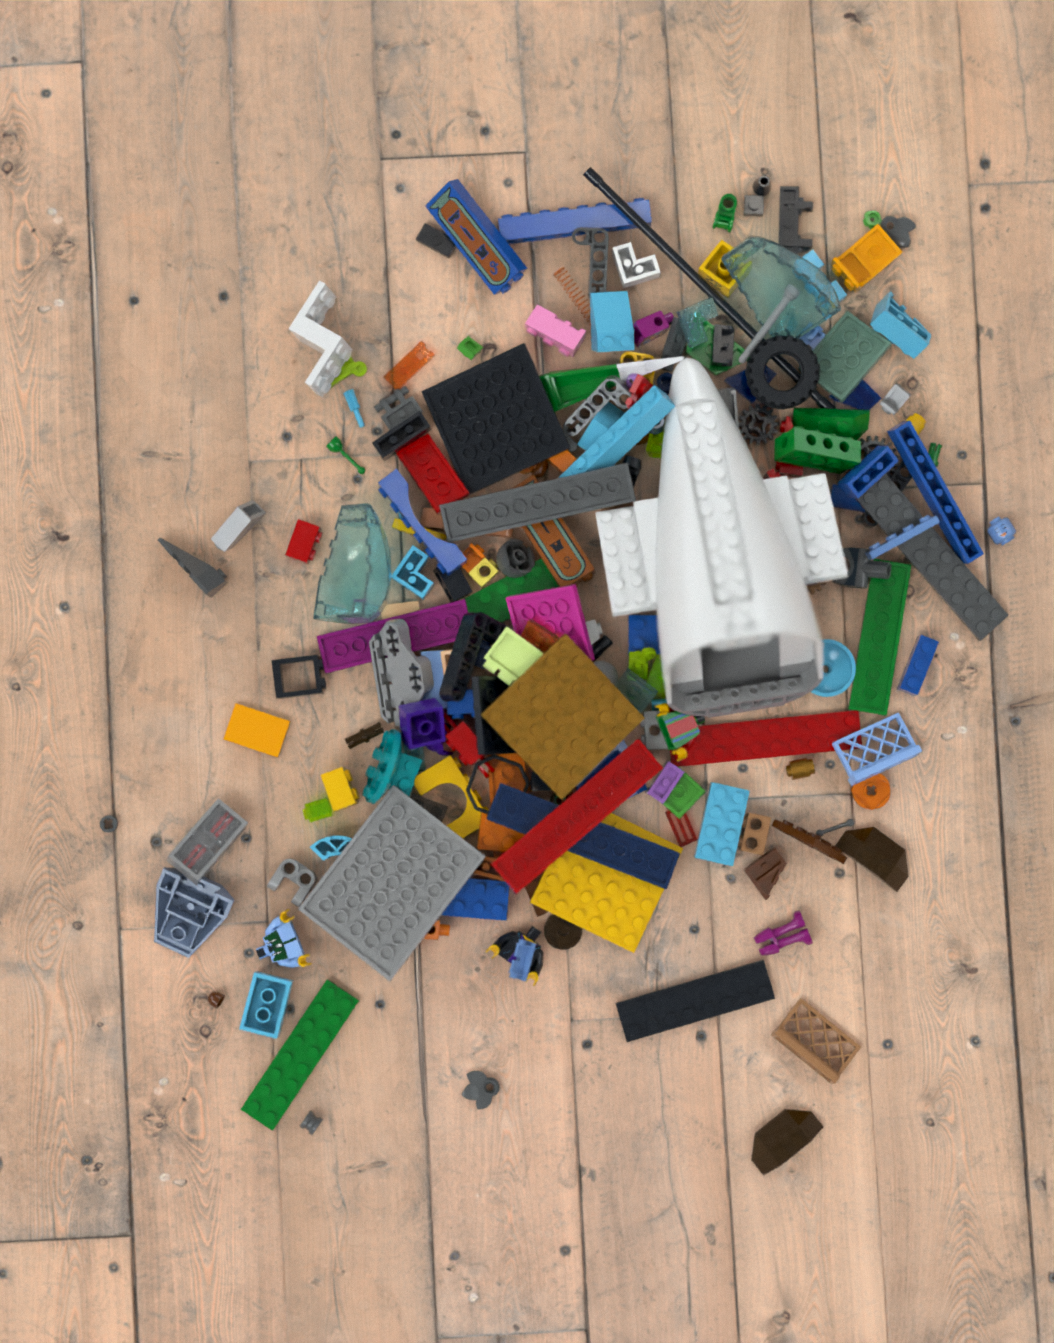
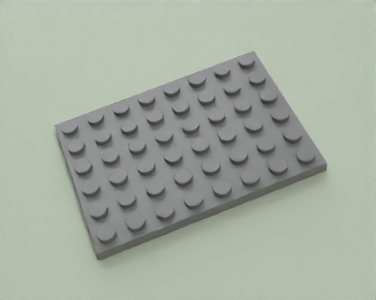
M393 785L305 899L299 910L383 977L391 981L486 856Z

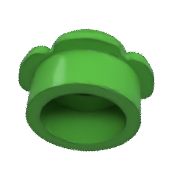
M867 211L864 214L863 223L870 229L877 224H881L882 218L877 211Z

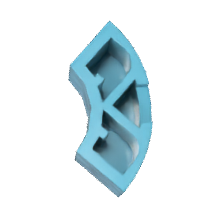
M340 835L329 836L315 842L310 848L325 861L331 856L340 855L352 838Z

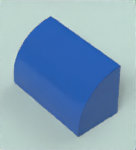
M833 484L830 487L833 507L866 512L855 498H848L839 485Z

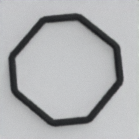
M491 755L474 765L466 793L475 810L485 814L489 812L477 807L470 792L478 766L495 758L519 767L526 782L523 792L527 793L530 782L520 763L498 755Z

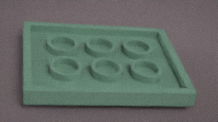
M846 311L813 350L814 354L816 353L818 357V364H820V379L817 384L843 403L892 346L891 342L853 314Z

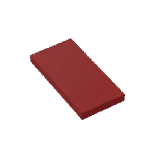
M428 433L396 452L397 457L437 515L441 513L439 505L463 500L470 495Z

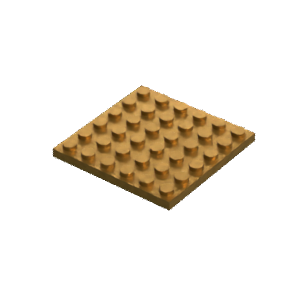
M566 633L481 714L561 800L645 719Z

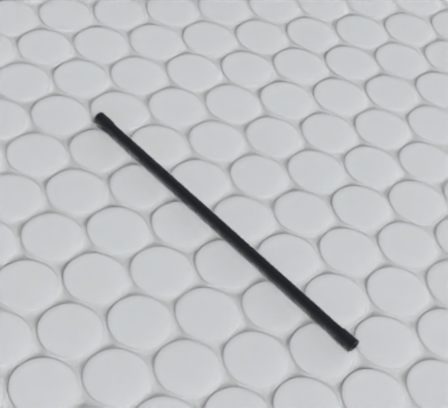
M590 167L583 176L594 187L598 188L753 340L758 332ZM781 354L771 358L796 384L798 383L801 374ZM817 390L812 393L811 398L819 408H836Z

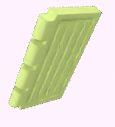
M507 626L485 655L484 659L487 661L483 667L492 674L497 669L501 670L497 677L510 685L513 680L516 681L544 653Z

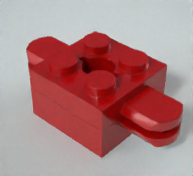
M444 713V717L454 728L451 731L444 723L445 730L448 733L446 735L448 739L446 743L453 752L458 750L461 754L458 758L464 765L470 764L473 767L477 762L485 759L486 755H478L477 737L464 721L457 726ZM488 762L484 763L492 773L495 772ZM479 765L478 769L488 778L487 772Z

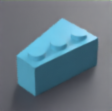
M890 291L875 306L870 325L876 332H880L888 341L898 346L904 354L914 359L929 345L931 334L916 318H910L905 312L907 308L903 304L899 306L892 298L894 294Z

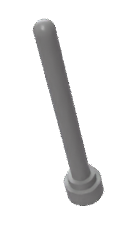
M788 284L784 289L783 299L739 357L740 363L743 364L747 361L788 303L798 298L801 292L796 287Z

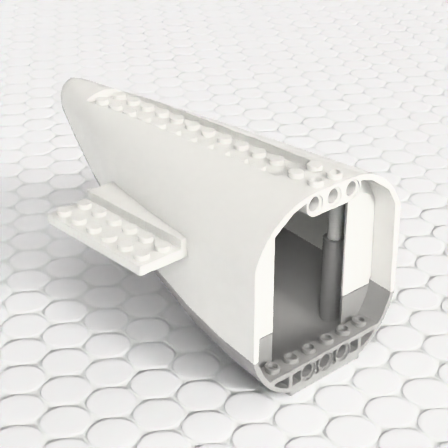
M685 358L674 369L670 384L669 398L675 407L666 415L658 498L633 502L634 506L595 512L612 614L615 617L657 610V625L667 704L673 710L687 715L708 716V718L783 706L785 703L796 700L811 692L823 680V642L805 584L848 577L826 474L787 479V476L763 480L740 430L704 366L693 358Z

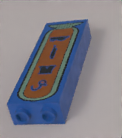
M458 179L449 181L425 205L494 295L499 293L505 294L512 288L510 285L513 282L519 281L524 276L523 272L527 269L525 264Z

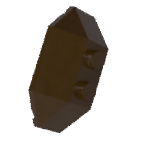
M875 827L847 830L835 845L844 854L896 892H898L909 877L905 849Z
M784 1109L754 1134L751 1160L764 1176L783 1165L809 1144L824 1126L812 1111Z

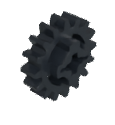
M759 404L755 408L749 405V411L744 409L742 411L744 416L738 417L742 421L738 423L739 428H742L740 432L745 435L743 437L744 440L749 439L750 445L753 441L756 442L757 446L760 445V441L767 444V438L772 441L774 438L772 434H777L778 432L774 429V427L779 426L778 422H774L777 419V415L772 416L773 409L767 411V405H764L763 408H760ZM758 413H762V414H764L766 417H762V416H760ZM750 416L751 422L745 426L746 419ZM756 421L757 423H762L760 429L758 426L754 427ZM770 424V430L766 434L765 427ZM749 433L757 434L758 437L752 436Z

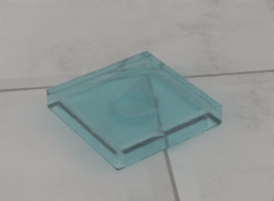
M628 668L616 685V688L640 713L644 711L658 693L655 688Z

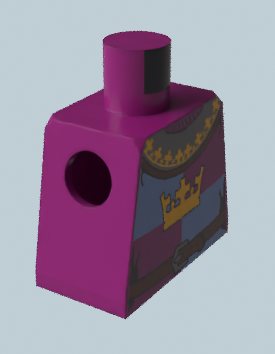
M660 310L635 321L633 328L636 347L639 348L665 334L672 323L674 315L671 312L663 315Z

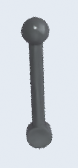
M848 819L845 823L828 829H819L816 831V835L822 837L823 834L839 828L851 827L854 825V820Z

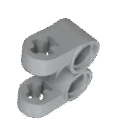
M286 859L279 865L267 887L275 892L285 877L300 887L291 903L300 907L316 883V874L297 860ZM287 863H292L295 866L292 874L287 873L285 870ZM304 873L311 876L309 884H304L301 880Z

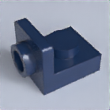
M482 639L474 666L483 670L485 669L483 665L487 661L484 657L491 649L490 642Z

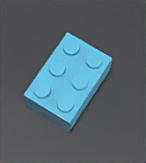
M255 971L239 1029L275 1039L279 1038L294 980Z

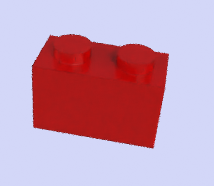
M298 519L285 556L305 564L313 561L316 555L315 545L320 543L323 532H320L321 528Z

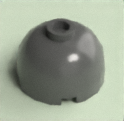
M510 539L498 550L496 563L500 571L507 577H523L535 565V557L531 548H526L523 545L525 542L522 540Z

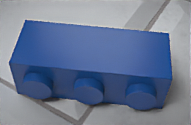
M877 446L837 484L848 498H859L899 460L888 446Z
M924 635L917 636L897 690L912 696L919 694L938 646V641Z

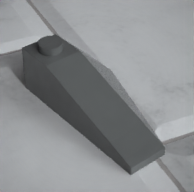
M158 539L159 543L177 560L178 564L189 574L190 578L210 598L228 583L225 580L226 574L220 568L216 570L211 565L166 540Z

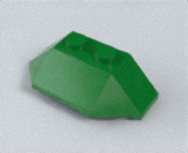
M793 407L792 424L793 427L801 426L806 430H819L820 433H834L839 437H852L853 440H858L868 430L870 410Z

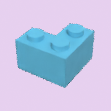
M608 401L592 419L577 445L586 451L625 412Z
M412 545L391 576L394 581L422 600L426 598L434 586V582L420 574V571L429 560V556Z

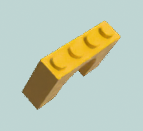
M450 755L417 775L414 785L421 796L445 783L455 784L464 791L467 799L466 809L462 816L447 825L461 838H464L479 829L481 812L474 809L466 793L469 782L468 775L461 773L459 770L462 767L456 757L452 758ZM470 788L477 807L488 810L487 806L482 807L479 801L482 798L477 790L472 791Z

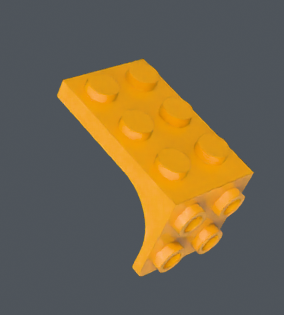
M877 224L837 258L834 257L831 262V270L837 277L841 276L845 282L843 284L850 292L853 290L857 293L903 252L881 226Z

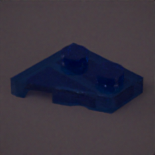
M766 365L765 378L769 384L777 373ZM745 370L724 380L726 384L731 388L734 387L736 392L751 404L756 401L757 398L751 394V390L747 386Z

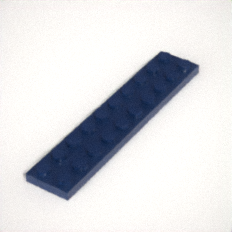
M499 783L486 820L526 834L559 805ZM602 822L567 850L663 889H667L680 855L679 852Z

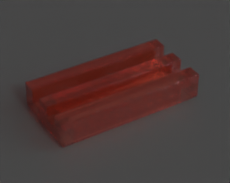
M669 810L665 812L680 847L698 840L687 814L683 818L692 836L691 839L688 838L681 819L679 820L675 816L685 839L682 842L671 818V812Z

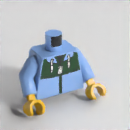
M287 909L273 919L265 930L266 936L263 937L265 945L256 948L259 959L270 956L272 962H277L279 966L290 968L309 966L312 963H307L306 957L310 956V954L304 953L291 921L294 919V916L288 917L287 912L290 909Z

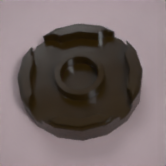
M554 914L546 920L544 936L552 947L567 950L574 947L580 941L582 935L581 927Z

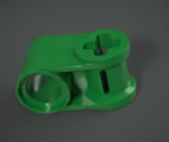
M725 194L722 196L714 218L713 229L717 227L731 233L737 206V199L734 195ZM730 200L733 203V207L726 208L723 202Z

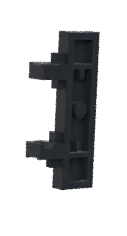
M780 186L778 263H795L797 255L802 253V249H812V239H801V235H798V215L801 216V212H813V201H803V198L799 197V186Z

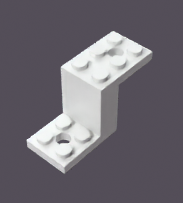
M321 281L313 289L289 327V330L299 341L322 353L321 358L305 383L317 395L323 397L330 390L334 378L339 376L345 361H348L351 357L353 349L341 336L320 325L324 321L328 309L334 305L336 298L328 286Z

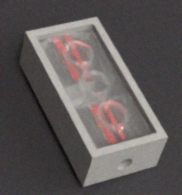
M218 798L168 855L167 862L197 886L246 829L248 822Z

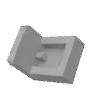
M896 383L880 402L882 410L887 414L892 413L895 415L911 394Z

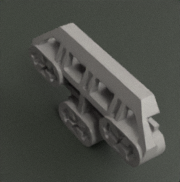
M394 619L387 621L381 631L371 638L369 646L381 717L388 724L394 721L395 726H399L400 729L398 706L421 701L424 694L433 689L434 681L430 660L425 656L417 657L411 651L410 634L406 621Z

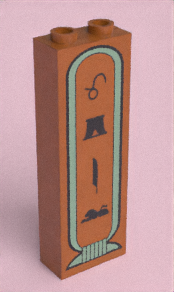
M532 475L513 488L538 483V481ZM562 518L521 526V529L559 587L576 584V587H578L577 585L582 581L586 583L594 577L593 574L596 573L595 568Z

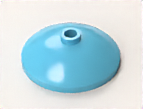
M823 639V666L828 667V672H823V680L811 693L821 697H832L841 694L851 685L856 673V664L852 653L845 645L835 640Z

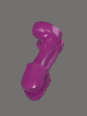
M800 910L794 912L793 919L787 924L774 929L768 927L753 937L756 944L766 942L768 939L771 941V944L758 949L761 956L780 953L781 948L797 942H804L806 945L813 944L807 928L777 940V937L806 926Z

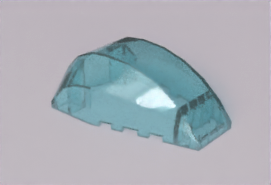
M750 236L721 258L731 277L738 283V289L741 294L745 295L748 300V306L755 312V318L761 326L764 325L783 299L784 289L788 284L793 285L801 292L796 300L794 299L788 303L769 329L768 333L772 337L791 335L798 339L841 310L838 296L824 273L806 259L770 239Z
M371 504L342 505L334 529L337 530L336 536L329 545L332 548L329 559L325 558L323 566H326L324 575H320L313 619L342 624L372 623L381 615L390 593L392 566L387 536Z

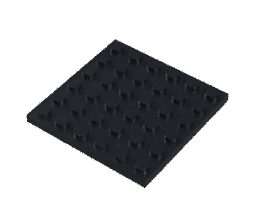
M525 343L421 391L456 473L470 495L571 449Z

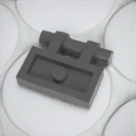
M406 386L396 389L392 395L386 399L382 398L379 400L380 403L374 406L377 413L383 409L387 412L381 416V419L389 430L418 411L423 413L413 396L408 399L404 398V395L409 393ZM399 400L400 404L391 409L389 405Z

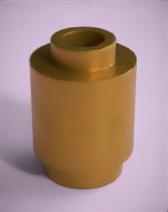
M812 759L792 760L786 766L787 776L791 777L792 780L811 777V774H815Z

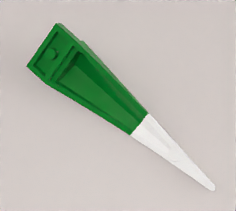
M679 356L551 371L539 376L554 411H559L586 399L610 375L619 377L625 383L627 376L631 373L643 376L679 362L684 357ZM613 381L607 382L609 389L616 386Z

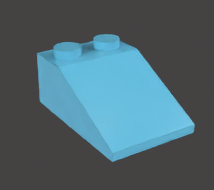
M628 291L590 293L591 350L595 352L635 350L634 328Z

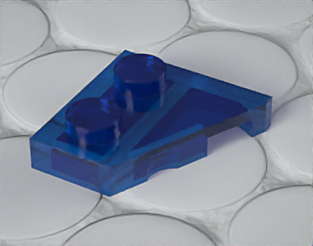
M864 380L858 384L843 403L831 394L828 396L830 400L858 410H870L882 399Z

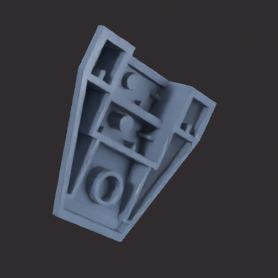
M164 867L156 886L154 942L189 958L228 917L234 903V898L223 885L204 877L196 886L176 868Z

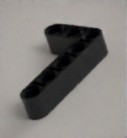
M469 612L463 615L439 690L440 698L443 701L459 702L463 700L482 639L494 644L507 627L505 624L483 612Z

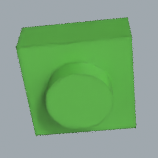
M468 336L458 345L457 349L464 356L472 360L481 352L483 347Z

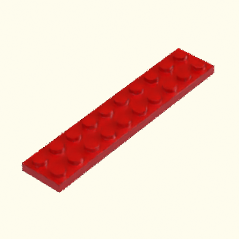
M859 711L698 726L700 734L696 736V741L687 753V757L677 761V753H672L675 750H669L670 761L675 766L681 767L835 751L832 746L833 742L861 730ZM861 735L857 736L855 742L862 745ZM841 743L839 747L841 750H850L851 745Z
M639 739L635 740L492 862V867L513 892L517 894L661 771L663 767Z

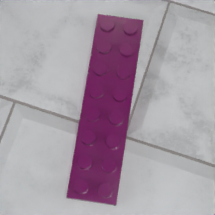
M463 599L316 636L325 673L371 663L369 641L375 634L381 631L389 620L403 619L406 621L409 628L412 652L455 642L462 617L465 613H469L466 600Z

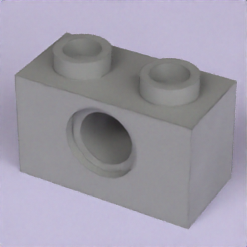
M660 711L643 712L645 719L640 723V726L644 727L645 735H641V742L648 750L668 749L661 729L657 736L649 733L651 725L659 727L655 716Z

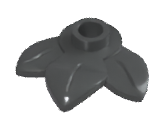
M893 216L885 217L881 221V228L897 246L908 248L910 246L908 232L916 228L915 223L906 217L898 219ZM888 222L893 223L894 226L892 229L887 228L886 225Z
M471 1071L467 1073L470 1084L465 1087L462 1096L468 1100H476L478 1110L487 1108L491 1104L492 1097L499 1092V1082L495 1078H487L481 1071ZM487 1084H493V1090H488L486 1088Z

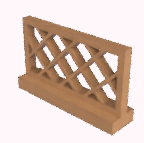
M802 998L797 1001L781 1024L771 1034V1036L830 1084H835L838 1081L839 1076L861 1048L860 1045ZM800 1005L807 1009L808 1017L798 1018L797 1009ZM819 1018L822 1021L823 1029L813 1030L812 1019ZM808 1019L810 1031L800 1032L798 1020ZM788 1021H795L796 1032L789 1033L783 1027ZM833 1030L837 1033L838 1042L828 1043L827 1031ZM823 1032L825 1043L815 1044L813 1033ZM810 1033L811 1045L801 1043L800 1034ZM842 1043L851 1044L854 1047L853 1051L850 1054L843 1055ZM838 1044L840 1055L830 1056L829 1045ZM825 1045L827 1057L817 1056L815 1046ZM831 1058H840L841 1067L838 1071L831 1067Z

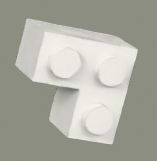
M631 242L612 248V256L623 289L660 277L661 272L655 254L636 260Z

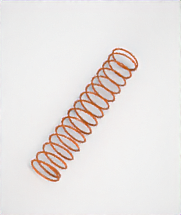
M561 268V269H559L557 272H555L553 276L558 275V274H559L558 272H559L560 270H562L563 268Z

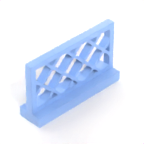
M899 712L832 743L849 776L848 781L851 786L910 760L922 752L919 744H915ZM896 719L899 724L898 731L888 728L890 721ZM874 728L884 730L882 739L872 735ZM887 732L896 735L894 743L885 740ZM857 736L867 737L865 746L855 743ZM899 737L906 738L909 746L902 747L897 745ZM870 739L880 742L878 751L868 748ZM846 743L851 745L849 754L842 752L839 744ZM883 744L893 747L891 754L887 755L881 752ZM854 747L864 750L862 758L852 755ZM867 751L876 754L874 762L864 760ZM850 759L860 762L857 770L852 771L850 768Z

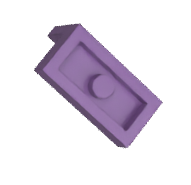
M666 761L663 769L659 771L645 793L664 804L684 774V771L671 762Z

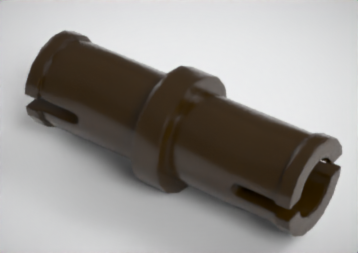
M377 722L366 729L362 728L360 732L345 738L349 749L364 742L368 743L370 739L384 733L381 723Z

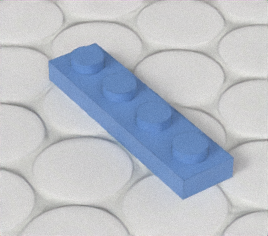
M928 514L919 519V524L915 526L910 524L902 528L903 532L899 535L893 533L885 538L886 542L882 544L877 542L868 547L870 551L865 553L868 560L880 556L940 523L938 517H930Z

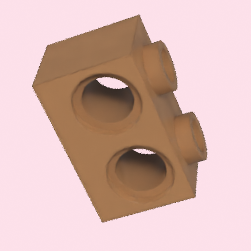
M747 813L744 816L742 827H744L743 834L740 835L738 842L740 851L764 855L771 817ZM755 818L760 821V827L757 830L752 829L750 826L751 820ZM750 837L756 840V846L752 849L746 845V841Z

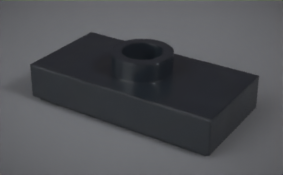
M424 223L416 238L417 242L448 259L456 247L448 235Z

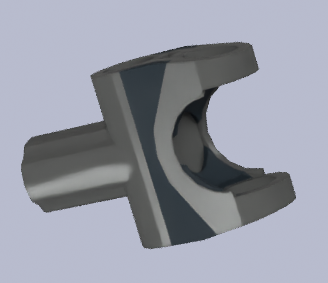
M842 548L844 557L850 562V568L847 572L848 577L832 580V583L851 588L867 589L868 578L889 579L891 563L868 560L865 553L870 551L869 549Z

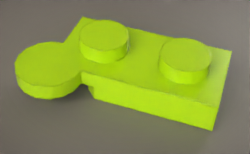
M350 357L341 367L339 376L334 378L331 388L352 374L357 377L364 376L367 372L366 365L361 361L354 362L352 357Z
M648 647L641 651L629 652L628 679L647 680L648 660L656 657V650L654 648Z

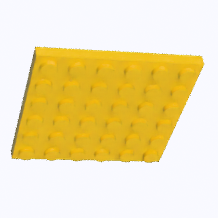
M612 813L601 821L617 829L679 852L680 855L682 853V847ZM566 851L545 869L529 903L634 953L664 889Z

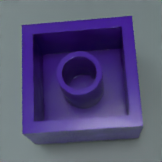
M436 698L398 706L401 741L408 749L446 741L443 706Z

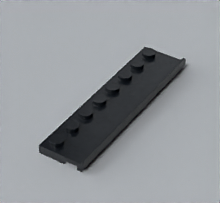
M763 959L617 1002L616 1007L626 1041L630 1042L773 1000L775 996Z

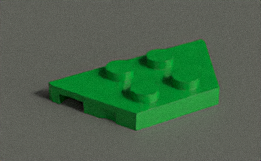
M694 312L686 354L699 361L705 369L715 376L742 364L739 362V357L745 349L734 341L732 367L711 366L714 325L697 312Z

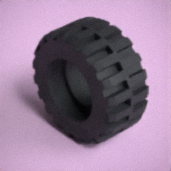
M777 335L760 343L751 353L745 369L746 382L751 390V394L761 404L763 403L770 408L790 409L805 402L816 390L820 379V364H818L816 353L814 354L812 347L804 343V340L794 338L791 335ZM779 354L793 357L798 362L801 370L798 383L793 388L785 391L774 389L765 378L767 362Z

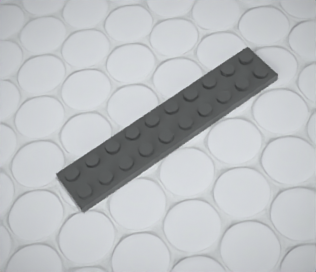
M623 463L449 502L439 506L447 541L454 542L636 501L628 463Z
M886 473L859 498H855L887 536L893 533L899 535L903 532L902 528L913 524V526L919 524V519L923 517ZM933 527L897 546L979 641L1009 616Z

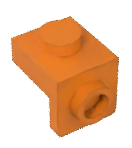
M470 543L469 547L463 552V555L467 558V563L461 567L469 573L485 558L483 555L485 551L478 544L474 546Z

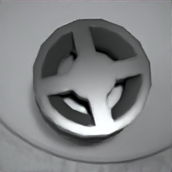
M310 1110L299 1127L302 1129L306 1128L309 1134L313 1135L323 1119L316 1117L314 1112Z

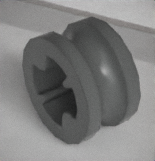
M112 815L104 816L100 821V828L107 833L113 832L118 826L117 819ZM105 819L113 820L112 829H110V827L108 829L104 827L106 825V823L104 822Z

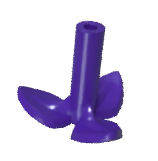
M445 723L446 726L450 729L451 725ZM444 742L425 746L430 751L437 752V754L443 756L453 755L454 753L443 750Z

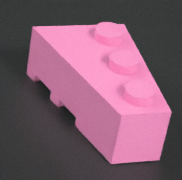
M536 305L525 323L526 331L534 337L538 335L543 338L542 341L550 347L554 345L566 357L569 355L574 357L586 335L584 329L581 328L580 331L571 326V322L567 320L564 322L556 314L539 305Z

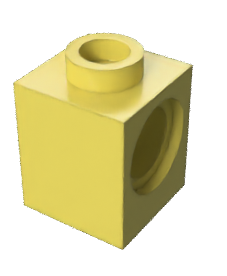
M484 558L468 574L483 588L498 574V565L492 559L487 560ZM482 567L490 569L488 576L483 577L480 575L479 571Z

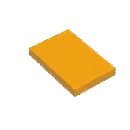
M235 703L223 740L279 757L291 721Z

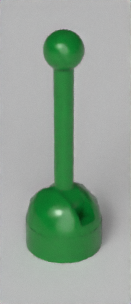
M335 436L326 447L333 453L340 452L358 469L359 474H364L365 468L360 467L342 450L343 443Z

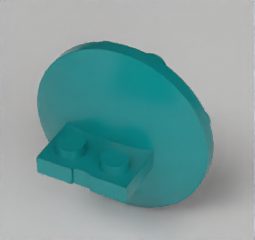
M391 729L384 732L379 748L375 747L372 758L379 761L377 768L369 765L366 770L365 776L368 777V780L363 789L362 796L371 804H375L393 785L407 796H410L416 774H418L422 763L421 759L402 753L400 731Z

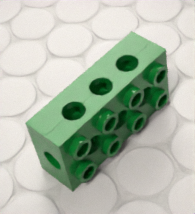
M795 426L774 439V461L842 474L861 463V441L853 440L852 437H839L834 433L824 434L820 433L819 430H806L801 426Z

